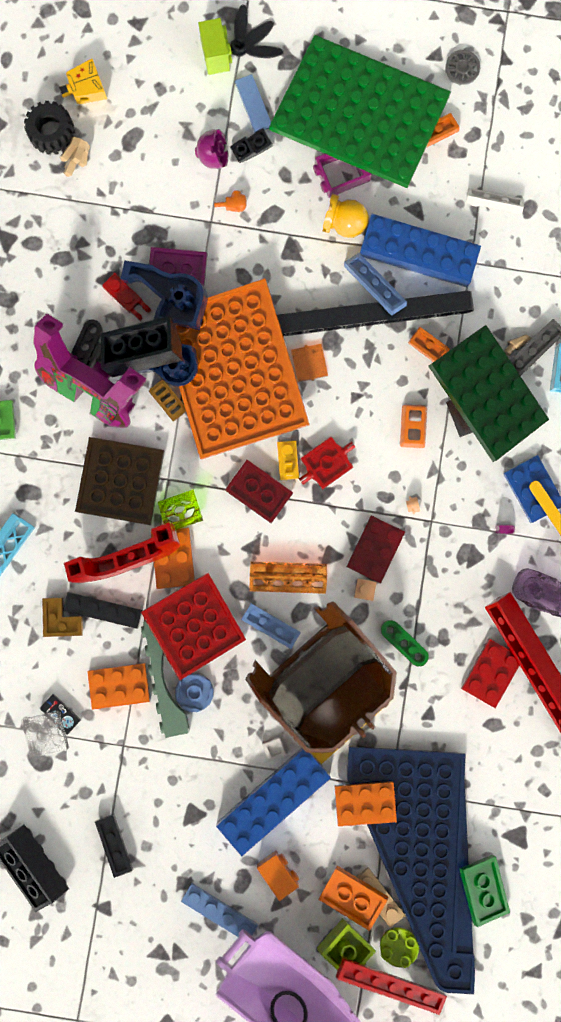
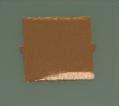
M322 344L305 345L302 348L291 350L297 382L314 381L317 378L328 376Z

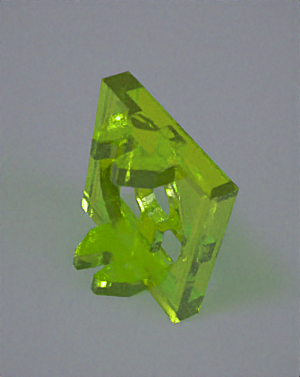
M194 489L158 501L163 524L170 522L174 524L176 530L204 521ZM180 506L185 507L182 512H180V513H176V512H175V509H176L177 507H180ZM194 508L193 514L185 518L187 511ZM175 515L179 517V521L172 522L168 517Z

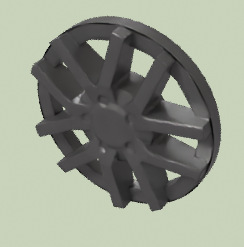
M458 50L448 57L445 73L452 83L459 84V86L473 83L479 75L480 61L471 51ZM459 54H461V57H462V59H460V60L458 59V56H457V55H459ZM465 54H467V55H469V56H471V57L466 60V59H465ZM474 59L475 63L470 64V61ZM457 75L461 76V80L456 79Z

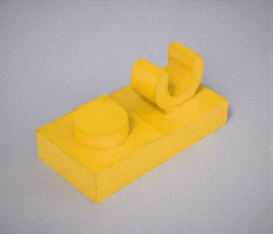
M296 441L277 442L280 481L298 479Z

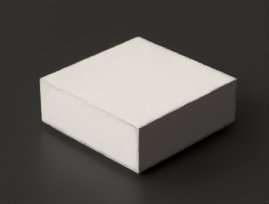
M280 736L262 743L269 762L287 755Z

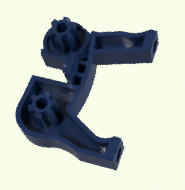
M124 260L121 280L128 284L142 282L161 298L153 320L171 315L175 326L200 330L208 295L205 287L195 277L184 273L170 274L157 269L153 265ZM182 344V361L138 371V373L154 372L170 385L184 386L190 383L198 372L196 349L193 346Z

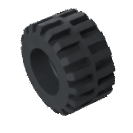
M49 100L45 101V104L38 102L37 107L33 105L31 107L32 111L26 113L28 119H24V124L26 125L24 129L35 149L38 148L41 153L45 151L47 155H51V152L57 155L60 150L64 152L65 147L69 145L71 138L74 137L73 134H75L74 124L67 109L65 110L63 105L60 104L58 106V103L55 101L50 104ZM46 123H59L57 131L53 134L45 135L40 133Z

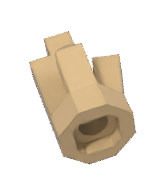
M77 137L71 138L69 145L60 155L61 161L66 162L64 167L66 177L72 176L77 164L80 167L87 165L90 145Z

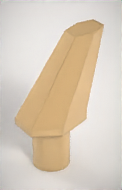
M523 335L507 341L508 346L504 350L505 354L510 356L514 350H519L526 344L531 337Z

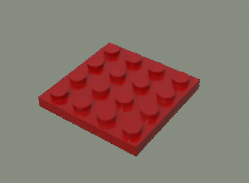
M209 573L141 611L142 616L179 680H182L246 640Z

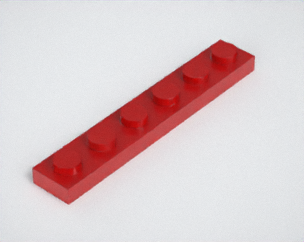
M344 957L335 975L337 980L440 1015L447 999L446 994Z

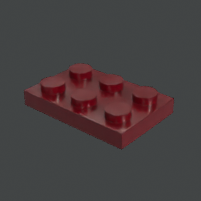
M248 459L225 489L227 493L270 524H272L293 495L291 490Z
M371 515L346 567L381 584L405 531Z

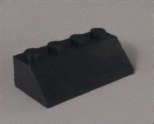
M171 315L101 333V369L111 377L121 376L129 368L138 372L182 361V343Z
M25 824L0 841V862L35 912L54 903L69 890L66 880L60 876L55 869L54 863L48 859L43 847L36 842L31 830Z

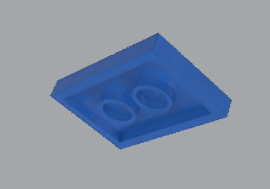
M538 455L503 473L530 523H534L547 516L529 489V485L533 481H538L542 485L557 509L561 508V496Z

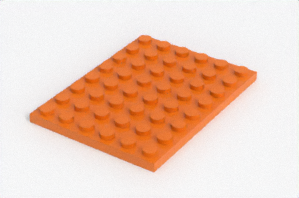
M265 278L208 297L200 330L176 326L181 343L193 346L197 354L198 372L195 378L190 383L179 386L201 460L310 425Z

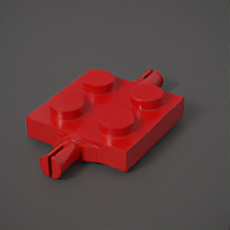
M331 436L300 458L307 469V473L298 478L299 481H302L301 484L304 485L310 479H313L323 490L354 467L347 457V453L356 448L355 445H352L353 442L350 441L344 447H341Z

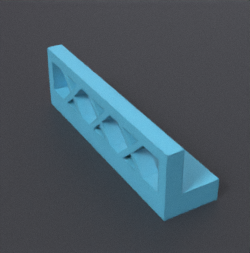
M13 513L0 530V550L2 549L3 551L0 555L4 557V563L0 566V576L35 529L30 523ZM21 522L29 529L24 535L17 536L16 528ZM14 539L16 547L13 551L6 552L5 543L7 540Z

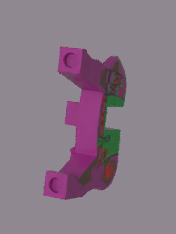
M46 313L34 327L33 343L37 352L34 367L39 378L48 387L72 402H75L83 392H86L92 396L90 413L94 417L111 427L127 428L131 423L129 414L135 407L132 395L136 394L147 378L129 368L113 384L108 380L110 375L101 369V363L97 362L91 368L78 361V357L67 350L59 332L63 328V323Z

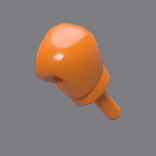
M234 190L231 197H226V202H216L214 206L226 207L227 211L243 212L247 206V199L240 191Z

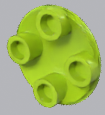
M402 927L391 928L381 938V957L394 967L408 968L418 956V941L408 929Z

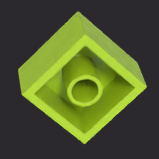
M221 18L198 22L208 75L230 71L229 64L232 63V53L227 39L226 25H222Z
M344 918L340 920L317 947L321 956L336 970H338L343 957L365 965L376 952L372 945Z

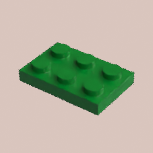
M490 855L459 868L474 926L480 927L510 913L496 856Z

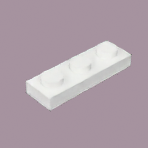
M468 188L466 203L472 206H485L491 210L499 209L510 214H522L524 208V199L473 188Z

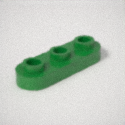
M387 620L382 624L381 634L408 661L418 667L424 666L428 662V652L396 621ZM389 626H392L394 629L392 633L387 632ZM407 640V646L402 647L401 641ZM416 653L421 654L422 657L420 660L415 659Z

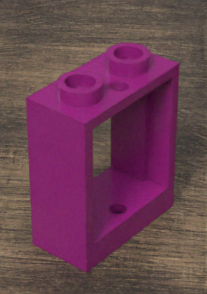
M326 153L315 157L313 170L316 176H320L322 181L320 182L323 193H327L329 198H331L332 194L338 195L370 182L371 173L356 167L360 177L332 188L323 166L338 159Z

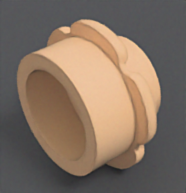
M409 496V500L406 501L408 512L413 514L420 512L417 497L411 498Z

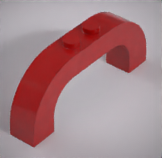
M168 522L152 528V538L112 554L97 558L80 556L65 562L64 567L68 581L85 583L107 579L172 554L180 547L174 524Z

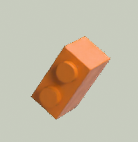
M274 851L257 863V870L277 899L281 901L299 888L298 880L300 879L294 870L290 871L287 867L288 861L282 853L279 855L277 851Z

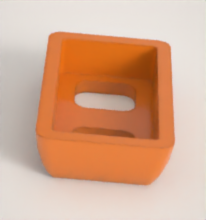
M407 404L402 406L401 447L425 448L427 406ZM409 411H421V421H410ZM419 429L420 440H409L408 430Z

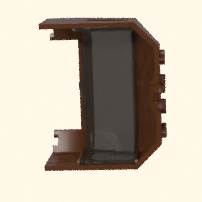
M333 601L327 603L325 608L321 609L320 606L314 608L327 625L270 675L255 660L252 665L254 667L253 672L248 673L245 679L258 701L306 753L334 752L341 748L352 735L359 733L362 738L366 737L367 735L361 727L366 724L370 729H375L376 726L371 720L394 699L396 670L355 622Z

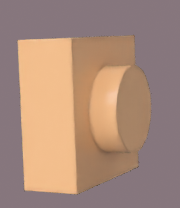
M357 579L354 598L373 601L377 582Z

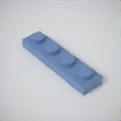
M360 253L344 262V267L391 316L407 306V301Z
M191 883L181 900L188 907L237 937L240 936L239 932L242 929L252 936L258 927V923Z

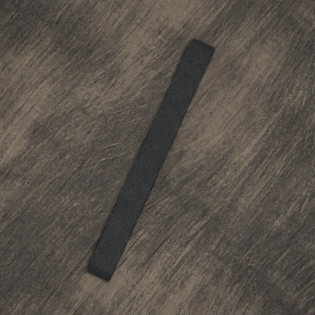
M461 291L405 298L407 306L392 316L379 302L279 314L277 317L283 337L466 314L474 311L472 291Z

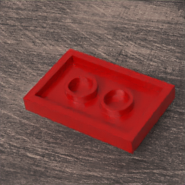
M488 639L461 689L496 709L520 665L509 649Z

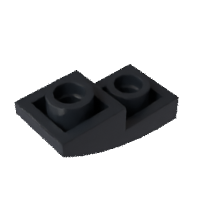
M262 128L248 138L246 136L231 145L230 148L237 161L242 163L273 147V144Z

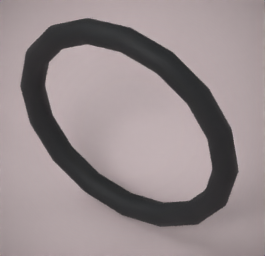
M288 990L281 991L274 996L270 1006L273 1022H278L274 1012L275 1003L283 995L293 996L300 1002L304 1012L302 1022H307V1007L298 994Z

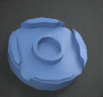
M191 673L183 678L175 688V697L178 704L189 712H199L207 708L214 695V689L210 680L198 673Z

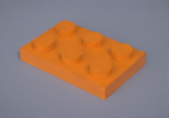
M189 528L176 529L180 547L172 554L154 561L157 589L186 586L195 580Z
M146 663L87 671L92 710L150 702Z
M393 781L334 785L338 827L397 822Z
M337 865L318 900L370 931L389 896Z

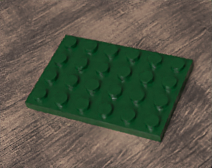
M487 325L481 327L428 365L492 462L500 459L550 420Z

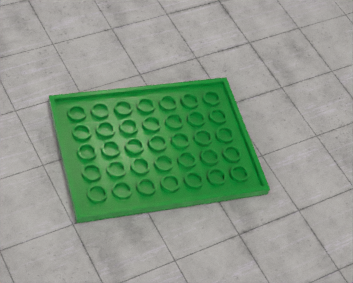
M314 35L270 123L269 130L408 189L448 102L451 91Z

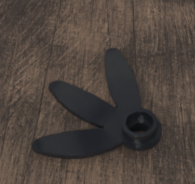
M242 4L235 17V39L230 42L231 53L236 57L248 54L257 58H274L282 55L284 51L281 48L255 45L270 33L274 26L273 21H268L258 26L245 36L248 14L247 7Z

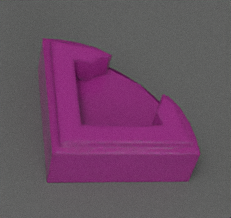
M498 525L496 526V533L514 534L515 526Z

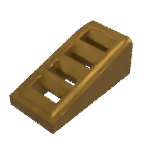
M164 379L149 390V393L173 422L186 412L184 404ZM165 387V390L157 396L156 393ZM169 393L171 396L162 402L161 399ZM174 399L176 402L167 408L166 405ZM178 405L181 407L174 414H171V411Z

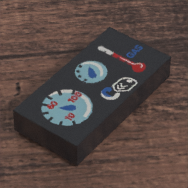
M52 694L39 708L66 735L81 721L55 694Z

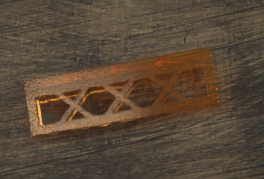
M250 561L249 591L326 594L327 564ZM254 580H262L265 583L254 585ZM282 581L284 584L276 586L273 582ZM300 581L303 584L301 586H294L292 583ZM323 582L322 587H314L312 583Z

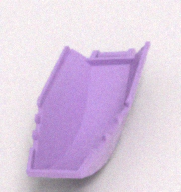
M242 929L239 932L240 936L226 953L216 960V963L227 972L216 996L247 1022H273L270 1013L271 1001L279 992L288 990L298 994L305 1002L308 1011L307 1022H360L333 983L270 931L254 938ZM245 941L250 944L233 965L228 963ZM283 995L277 999L274 1012L278 1022L303 1021V1007L295 997Z

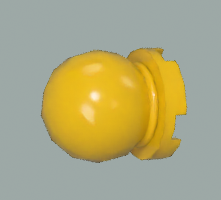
M332 194L322 231L330 233L331 229H335L339 235L345 238H354L365 231L369 221L368 212L362 203L351 199L341 202L339 195Z

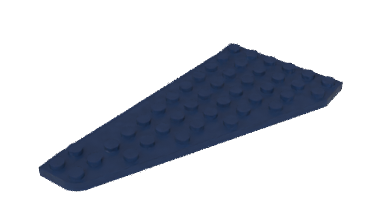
M348 746L347 779L349 784L394 782L397 822L367 824L413 934L418 941L417 943L435 985L445 993L474 995L475 963L472 917L459 868L469 865L464 781L466 754Z

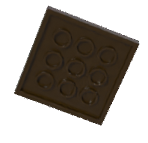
M89 437L75 512L151 525L165 450Z

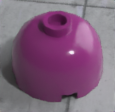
M220 129L209 130L198 139L195 155L205 167L220 169L227 166L228 151L224 152V145L227 142Z

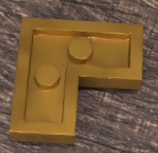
M42 598L43 637L83 636V616L63 617V598Z

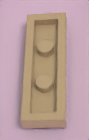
M369 867L356 876L389 896L380 916L390 928L405 916V913Z

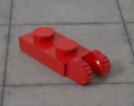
M116 273L102 285V288L140 322L143 320V317L134 308L139 304L145 312L149 313L151 311L150 307L142 301V298L122 281Z

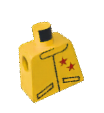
M89 59L67 71L66 75L69 83L59 87L63 98L74 95L77 104L107 99L93 59Z

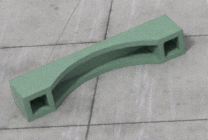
M143 622L144 626H141L143 638L146 637L147 640L145 653L147 657L150 656L151 664L148 665L150 676H154L155 683L152 684L153 694L158 697L156 710L157 714H161L162 722H159L161 734L165 733V738L187 734L190 732L187 713L172 698L165 683L163 674L164 652L148 624Z

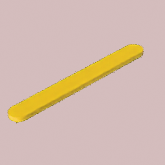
M538 481L531 482L529 485L530 491L561 536L560 512Z

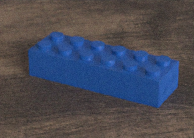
M371 214L360 254L368 259L468 287L472 280L481 245Z
M301 748L217 821L216 827L242 857L330 780L331 776L312 753H306Z

